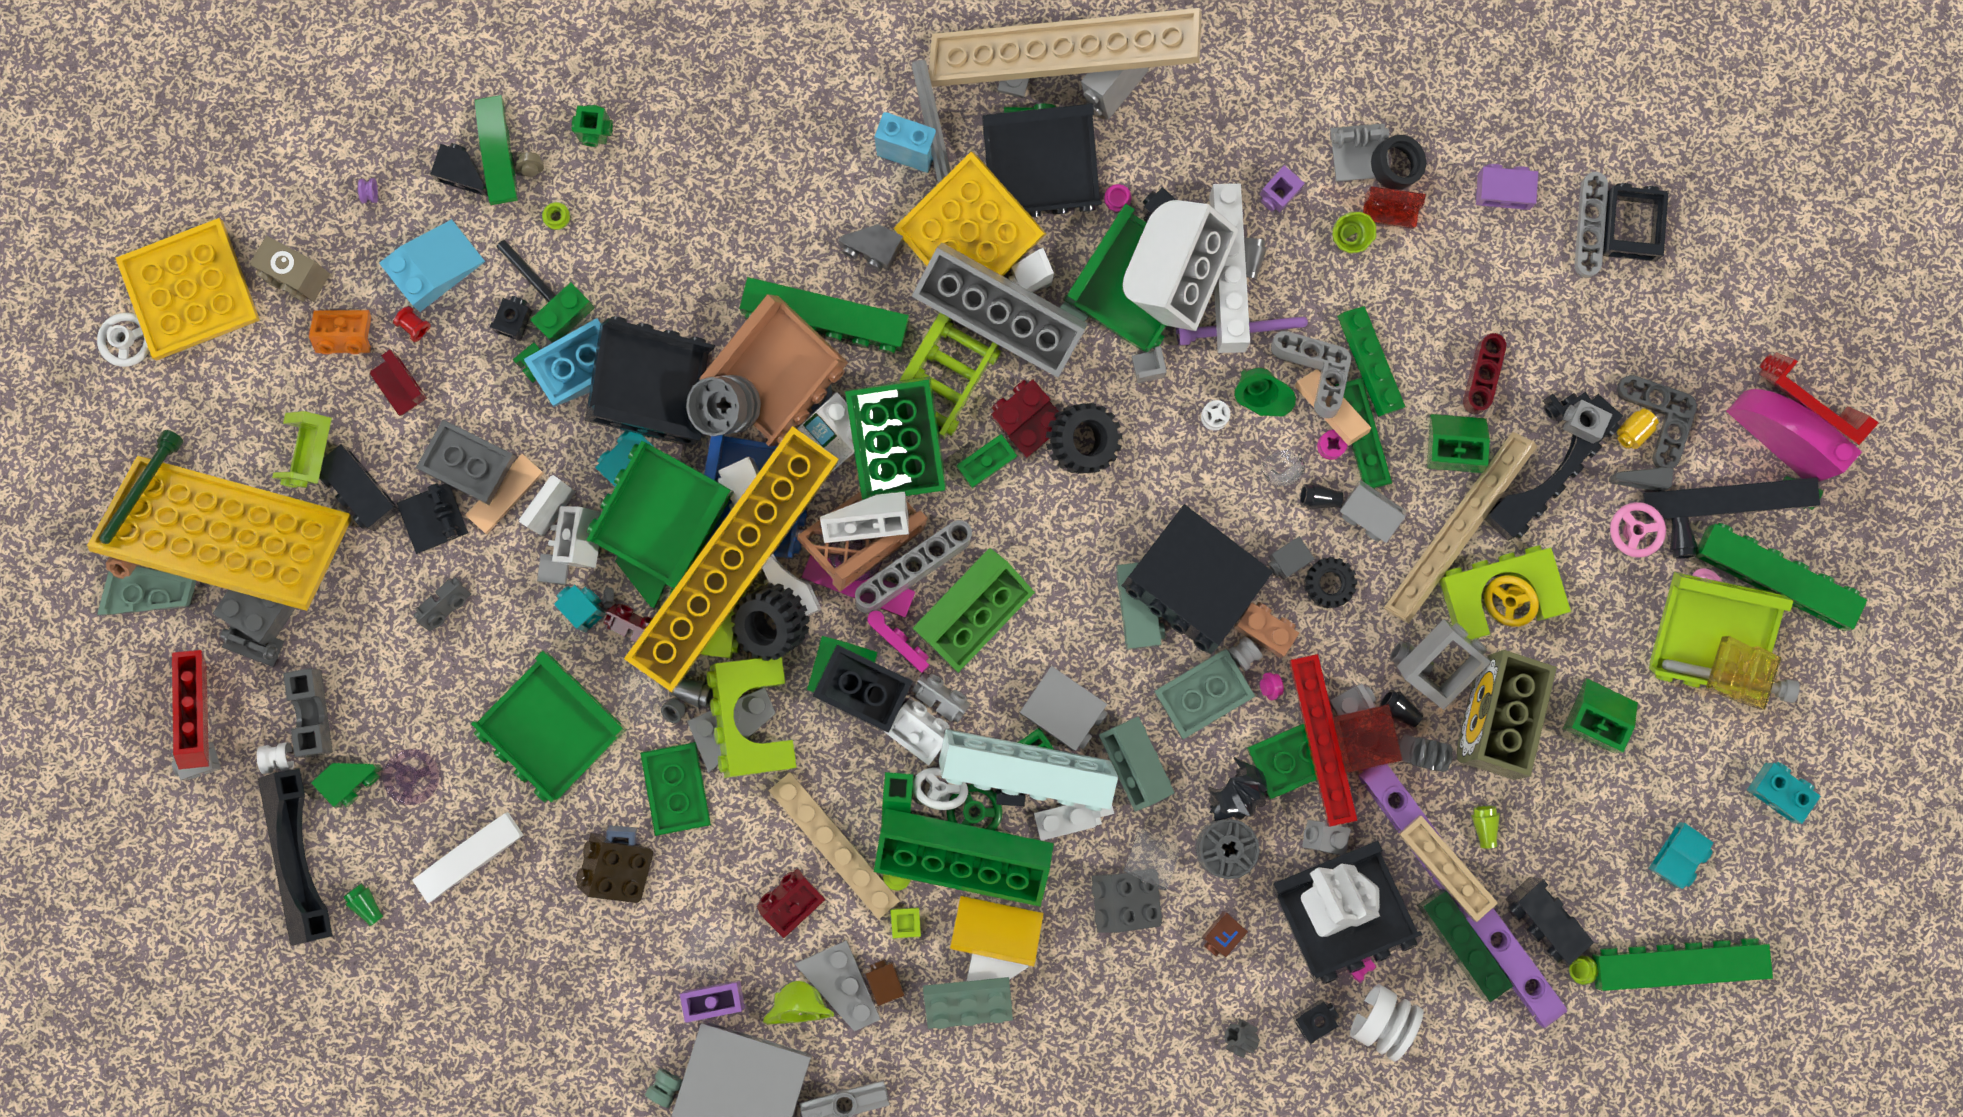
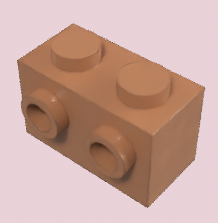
M1257 602V604L1250 603L1235 624L1234 629L1277 657H1285L1299 635V632L1294 630L1296 625L1284 617H1281L1280 620L1270 614L1272 610L1261 602Z

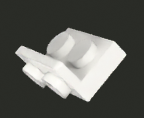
M909 699L899 710L889 733H885L929 766L942 749L946 729H951L943 719L935 718L927 712V708L922 703Z

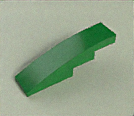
M502 95L475 99L478 136L489 203L492 206L518 201L515 165L511 152L510 136L506 124Z

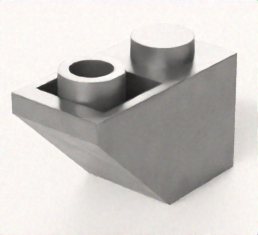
M879 224L843 235L839 239V245L843 248V254L852 259H857L861 252L864 255V259L867 260L866 264L877 271H881L882 268L890 270L903 244L902 235Z

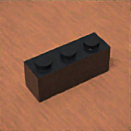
M340 444L323 458L319 479L328 488L332 486L337 491L336 499L344 508L350 507L356 514L353 516L354 521L363 530L368 528L376 531L399 512L397 505L348 447Z

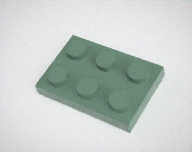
M1227 648L1153 691L1182 740L1256 697Z
M1009 977L923 986L928 1029H944L962 1025L973 1026L992 1022L1002 1023L1013 1020Z

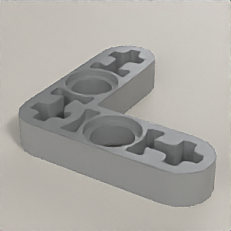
M1288 331L1278 332L1271 343L1272 354L1286 361L1321 370L1314 410L1323 418H1333L1337 415L1344 396L1351 363L1349 351L1338 345ZM1281 342H1286L1287 348L1282 347ZM1296 345H1300L1298 352L1295 351ZM1311 348L1317 352L1318 356L1309 357L1305 354L1304 349ZM1324 352L1327 353L1325 360L1322 359ZM1334 357H1339L1340 363L1335 362ZM1326 378H1335L1339 382V386H1330L1326 382ZM1327 396H1332L1330 401L1331 407L1326 406L1325 400Z

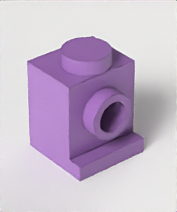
M1284 165L1262 189L1260 196L1263 199L1261 202L1268 210L1274 211L1276 209L1278 212H1281L1302 190L1305 183ZM1282 190L1284 196L1280 198L1274 191Z

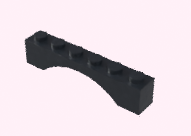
M1595 395L1589 403L1613 414L1602 439L1593 444L1572 434L1570 446L1564 460L1544 483L1523 493L1507 495L1501 498L1484 519L1506 540L1509 541L1515 537L1520 539L1530 528L1527 523L1533 517L1538 519L1547 510L1548 506L1545 503L1551 497L1557 498L1564 491L1566 486L1563 483L1569 476L1575 478L1582 471L1584 465L1581 463L1586 457L1592 458L1602 448L1600 442L1605 436L1610 438L1620 428L1618 422L1623 415L1601 395ZM1581 414V424L1585 427H1589V418L1586 415Z
M300 768L275 772L258 778V784L290 946L332 937L328 909L314 886L305 856L302 832L305 793Z

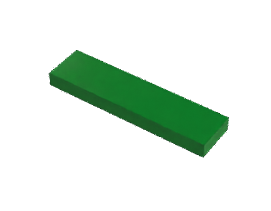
M1363 379L1347 381L1343 397L1371 427L1368 434L1351 444L1361 480L1374 489L1392 484L1391 476Z

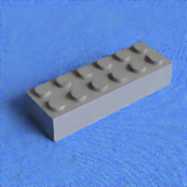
M941 243L936 248L912 294L913 298L1057 378L1060 376L1088 324L944 243Z

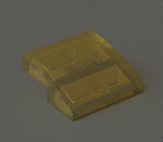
M1722 636L1706 689L1739 703L1765 710L1781 657L1759 646L1751 647L1731 636Z

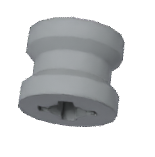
M1246 636L1240 639L1239 645L1228 649L1231 657L1244 671L1250 668V664L1254 660L1258 661L1263 657L1255 644Z

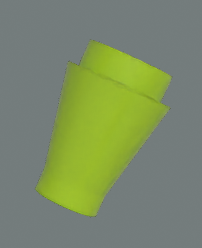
M1478 806L1473 808L1474 814L1471 817L1478 835L1480 848L1489 849L1497 847L1500 813L1497 812L1496 806Z

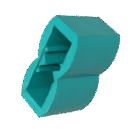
M1679 822L1648 869L1676 888L1683 889L1685 886L1689 887L1697 877L1695 871L1698 865L1706 863L1713 853L1711 847L1714 842L1688 824Z

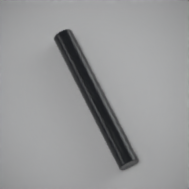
M505 240L498 243L497 248L542 297L547 302H550L556 294Z

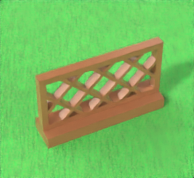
M861 491L832 512L862 501ZM907 502L909 534L863 539L865 540V547L861 550L848 549L849 541H845V549L828 547L829 543H825V546L813 545L808 538L813 534L823 535L820 520L797 536V540L832 577V584L840 592L924 531L928 518L921 510L916 512ZM828 553L844 555L843 563L834 568L827 560Z

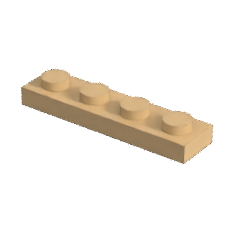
M1421 815L1416 817L1398 833L1474 922H1478L1498 904Z

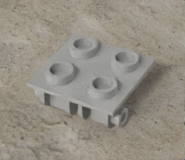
M1385 123L1330 128L1336 182L1375 178L1371 168V157L1376 147L1389 138V128H1385ZM1387 152V163L1389 165V158Z

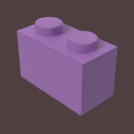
M1499 164L1486 165L1478 173L1476 205L1531 210L1537 200L1538 171H1530V168L1524 166L1506 169Z
M740 980L686 990L680 993L685 1023L741 1012L745 1009Z

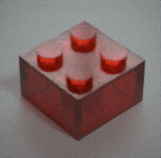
M1389 704L1333 717L1345 773L1350 774L1404 762Z

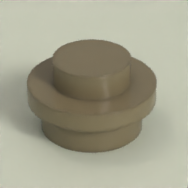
M522 153L516 161V170L524 176H536L544 169V163L536 153Z

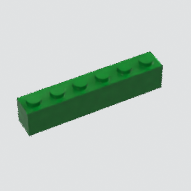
M747 277L739 307L741 313L745 315V319L750 317L767 295L779 296L816 332L826 334V339L841 342L842 338L852 340L853 345L861 348H868L870 344L878 346L879 351L886 354H895V351L902 352L909 324V315Z
M1718 523L1707 526L1698 544L1696 558L1760 590L1785 595L1793 600L1792 606L1842 631L1855 629L1868 601L1859 596L1860 592L1849 586L1841 587L1834 583V578L1822 573L1817 575L1809 571L1810 567L1799 561L1791 562L1783 558L1784 554L1773 548L1765 549L1758 545L1759 541L1746 535L1741 537L1733 533L1734 529L1726 524Z
M1741 938V944H1731L1730 940H1713V946H1703L1702 942H1685V948H1674V944H1657V950L1647 951L1646 946H1629L1628 952L1619 953L1618 948H1601L1600 954H1592V959L1598 967V974L1594 980L1595 989L1611 991L1773 979L1770 944L1759 942V938Z

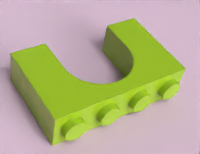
M1541 545L1524 549L1525 555L1518 557L1515 556L1514 552L1499 556V562L1489 564L1488 560L1471 564L1472 570L1462 572L1461 567L1446 571V577L1441 578L1439 582L1452 625L1458 623L1468 633L1466 637L1470 640L1490 635L1482 608L1481 595L1486 583L1493 576L1501 574L1519 577L1531 585L1539 601L1536 615L1538 621L1571 612L1551 547L1543 550Z
M782 657L777 660L770 659L769 661H763L762 658L711 665L710 671H707L708 687L713 689L714 699H711L710 707L712 715L716 716L717 727L714 728V738L716 744H720L721 756H718V768L720 773H724V778L797 768L793 740L754 743L740 734L734 722V708L737 700L744 692L751 689L775 687L785 684Z

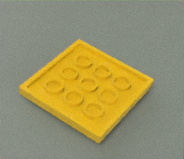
M970 152L893 228L898 234L903 236V240L926 266H928L936 248L941 243H944L1001 276H1004L1012 266L1046 235L1045 231L974 152Z
M220 218L115 258L151 357L156 361L260 321L224 222Z

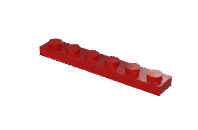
M1315 654L1289 660L1328 827L1358 821L1319 656Z

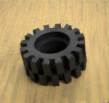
M1334 557L1323 558L1313 564L1307 571V576L1304 580L1306 582V586H1304L1305 591L1308 592L1309 599H1312L1317 606L1320 605L1327 609L1337 608L1350 601L1352 595L1357 590L1355 589L1357 579L1354 577L1356 573L1350 569L1351 565L1344 563L1343 559H1334ZM1331 572L1340 578L1341 587L1338 592L1329 594L1323 591L1320 586V579L1325 573Z

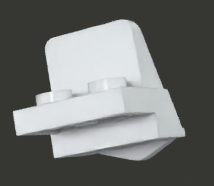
M1340 864L1334 869L1318 867L1310 873L1314 881L1313 887L1301 895V901L1319 936L1328 937L1350 926L1357 927L1380 916L1378 913L1379 888L1366 876L1358 872L1354 865Z

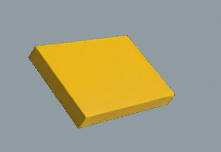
M960 896L950 949L1034 967L1044 913Z

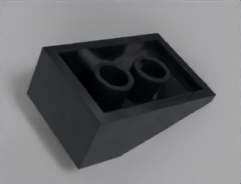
M836 644L812 696L860 721L889 733L913 681Z

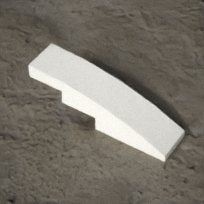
M506 812L435 862L412 881L427 903H430L521 838L523 833L510 814Z

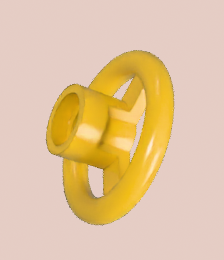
M1504 575L1492 580L1485 590V606L1490 615L1499 623L1510 627H1521L1529 624L1536 617L1539 608L1538 597L1531 585L1525 580L1516 576ZM1502 584H1512L1506 590L1500 586ZM1493 593L1503 600V605L1506 607L1505 616L1496 609L1493 603ZM1530 601L1529 612L1524 617L1515 619V610L1523 606L1525 602Z

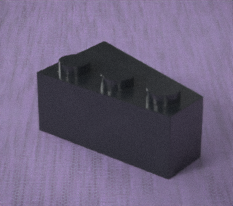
M1529 877L1505 899L1510 905L1507 907V910L1518 921L1523 919L1529 926L1526 931L1535 941L1539 942L1542 940L1548 947L1545 952L1555 963L1561 962L1570 966L1594 941L1578 921L1563 909L1562 906L1564 904L1558 897L1554 899L1545 889L1548 884L1544 879Z

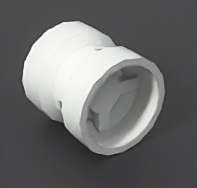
M286 742L279 743L277 747L269 745L259 746L257 749V764L260 772L268 774L273 773L275 769H280L281 771L292 770L294 761L287 762L286 753L292 752L291 744Z

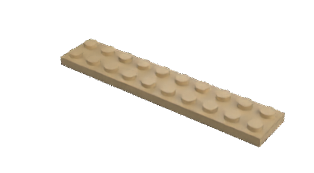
M1200 8L935 33L932 34L928 71L932 87L1200 63L1202 13Z

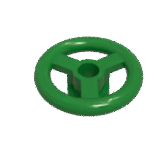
M967 784L968 795L964 801L966 805L963 809L965 819L961 824L971 826L972 823L982 821L984 817H993L991 823L985 829L995 831L1002 819V805H996L995 792L992 789L982 790L974 787V784ZM970 792H979L986 795L991 800L994 808H985L981 802L973 800ZM952 794L949 801L954 800L959 794ZM972 806H976L980 810V814L977 817L969 815V809ZM955 808L946 810L947 820L958 823L955 817Z

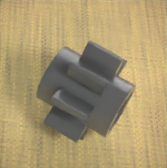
M1242 1019L1239 1020L1238 1025L1230 1024L1224 1035L1225 1041L1228 1044L1226 1050L1242 1058L1245 1057L1246 1053L1254 1054L1260 1042L1256 1034L1258 1028Z

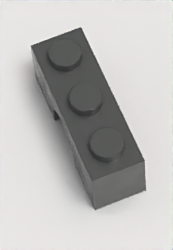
M309 668L283 673L287 701L293 704L296 713V727L291 729L294 756L307 758L333 753L322 670Z

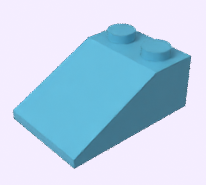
M451 219L400 246L379 262V264L412 306L421 312L481 266L485 260Z
M598 318L524 359L553 407L589 393L601 324Z

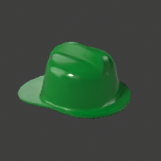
M1259 367L1242 370L1240 381L1234 393L1239 404L1259 416L1284 417L1292 411L1296 403V396L1293 389L1277 379L1265 368Z

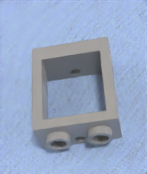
M1445 619L1397 666L1406 681L1443 710L1491 663L1485 654L1487 648L1478 639L1475 638L1471 641L1466 637L1468 633L1458 623L1451 625ZM1454 640L1471 656L1439 687L1424 675L1422 671Z

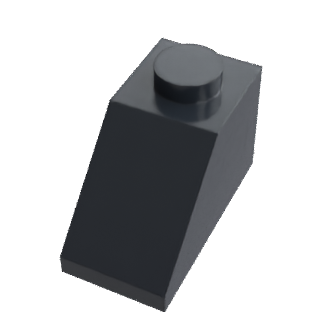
M451 143L450 146L440 144L430 172L434 180L488 197L486 184L473 159L466 152L467 149Z

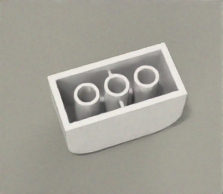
M1172 200L1162 204L1150 216L1125 273L1123 290L1126 297L1164 325L1196 331L1239 230L1209 204Z

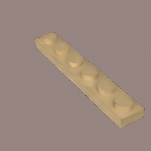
M791 772L768 790L878 920L900 902L893 891L888 888L876 872H873L874 869Z

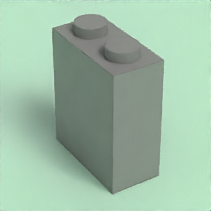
M1137 68L1087 73L1081 80L1087 104H1093L1094 115L1098 117L1102 115L1109 120L1149 69Z
M1051 666L1019 714L1073 751H1076L1078 747L1082 750L1085 748L1092 737L1088 732L1094 724L1099 726L1108 712L1104 710L1107 706L1104 701Z

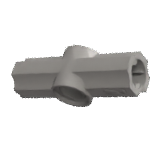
M884 1080L852 1089H842L837 1093L800 1102L802 1117H852L855 1114L890 1105ZM841 1097H848L851 1099L853 1107L848 1111L841 1110L837 1105V1100Z

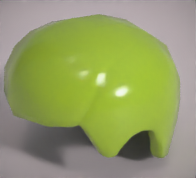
M1362 212L1345 213L1339 217L1332 229L1333 241L1337 247L1349 254L1365 251L1377 236L1375 222L1369 215ZM1357 233V238L1353 242L1345 240Z

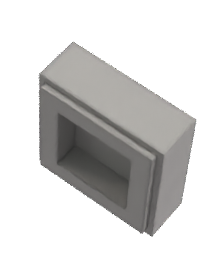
M541 554L537 581L566 585L569 565L552 562L553 555Z

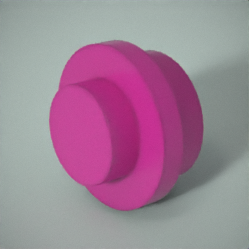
M1121 184L1110 186L1104 195L1106 206L1114 212H1120L1125 204L1130 205L1132 200L1130 190Z
M1268 672L1263 675L1260 681V689L1262 694L1271 701L1283 695L1284 686L1279 674Z

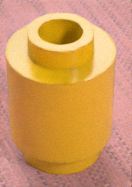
M1645 408L1635 411L1617 430V440L1627 449H1638L1656 431V426L1659 423L1657 417Z

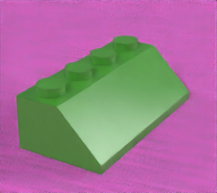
M989 548L922 617L913 629L959 673L1035 592L1008 561Z

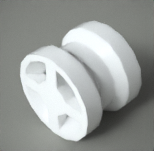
M1219 400L1209 402L1201 413L1203 425L1213 431L1222 429L1230 418L1228 405Z

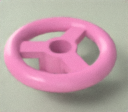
M1634 502L1622 506L1614 514L1610 525V534L1615 546L1624 554L1638 558L1647 557L1655 553L1663 544L1666 536V525L1662 515L1654 507L1645 503ZM1630 512H1646L1656 523L1644 524L1636 520ZM1621 519H1623L1626 522V524L1623 527L1622 533L1624 538L1627 541H1629L1628 545H1626L1622 541L1619 534V524ZM1634 526H1637L1639 528V535H1636L1634 533ZM1657 532L1655 541L1649 547L1636 549L1639 541L1645 537L1646 533Z

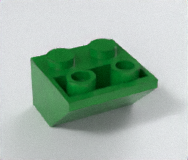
M1430 414L1427 469L1483 473L1488 467L1490 436L1487 418Z
M1585 678L1563 729L1612 753H1624L1635 728L1638 702Z

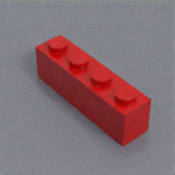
M202 650L172 653L173 756L179 770L209 767L207 666Z

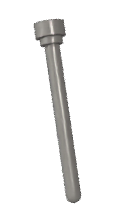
M1669 659L1664 660L1662 663L1663 669L1667 671L1774 693L1776 697H1779L1784 702L1794 703L1799 695V682L1785 679L1776 683Z

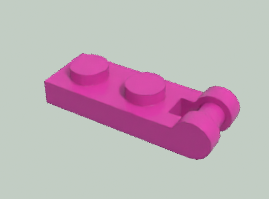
M880 611L869 613L867 619L869 625L923 674L930 666L926 662L929 656L918 646L913 650L906 643L909 638L897 627L891 630L885 624V617Z

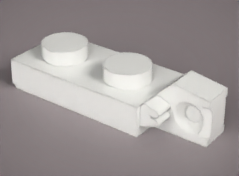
M1074 803L1073 806L1064 805L1036 812L1034 816L1040 840L1042 841L1094 828L1096 825L1102 824L1100 817L1114 814L1112 805L1111 809L1102 808L1101 811H1094L1086 808L1083 804Z

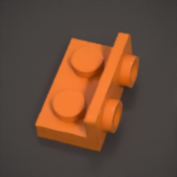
M314 310L308 337L315 353L326 355L332 353H370L371 346L368 341L371 323L370 311Z

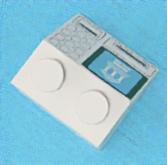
M836 392L797 428L801 433L839 459L833 471L854 453L847 403Z

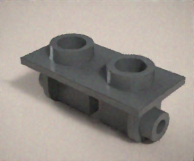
M456 577L452 580L448 579L435 591L440 599L436 602L430 596L415 609L417 612L413 616L417 619L416 622L430 632L434 628L441 626L445 618L452 611L462 607L471 593L462 586L463 584Z
M231 625L229 630L223 629L220 635V639L224 640L222 648L271 667L275 666L285 642L275 638L272 643L265 646Z

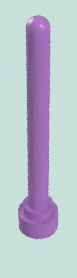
M1306 317L1253 321L1249 322L1250 333L1303 328L1307 326L1308 320ZM1216 325L1198 327L1196 331L1176 327V334H1179L1180 338L1177 339L1178 345H1190L1191 342L1196 341V338L1217 336Z

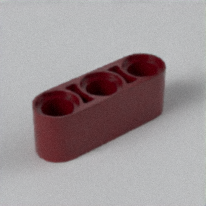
M1498 333L1488 334L1476 347L1463 398L1464 408L1471 414L1484 412L1491 406L1494 400L1507 346L1504 337ZM1486 342H1491L1496 346V354H1491L1486 350ZM1480 368H1484L1489 372V380H1484L1480 377ZM1473 394L1481 396L1483 399L1482 407L1473 403Z

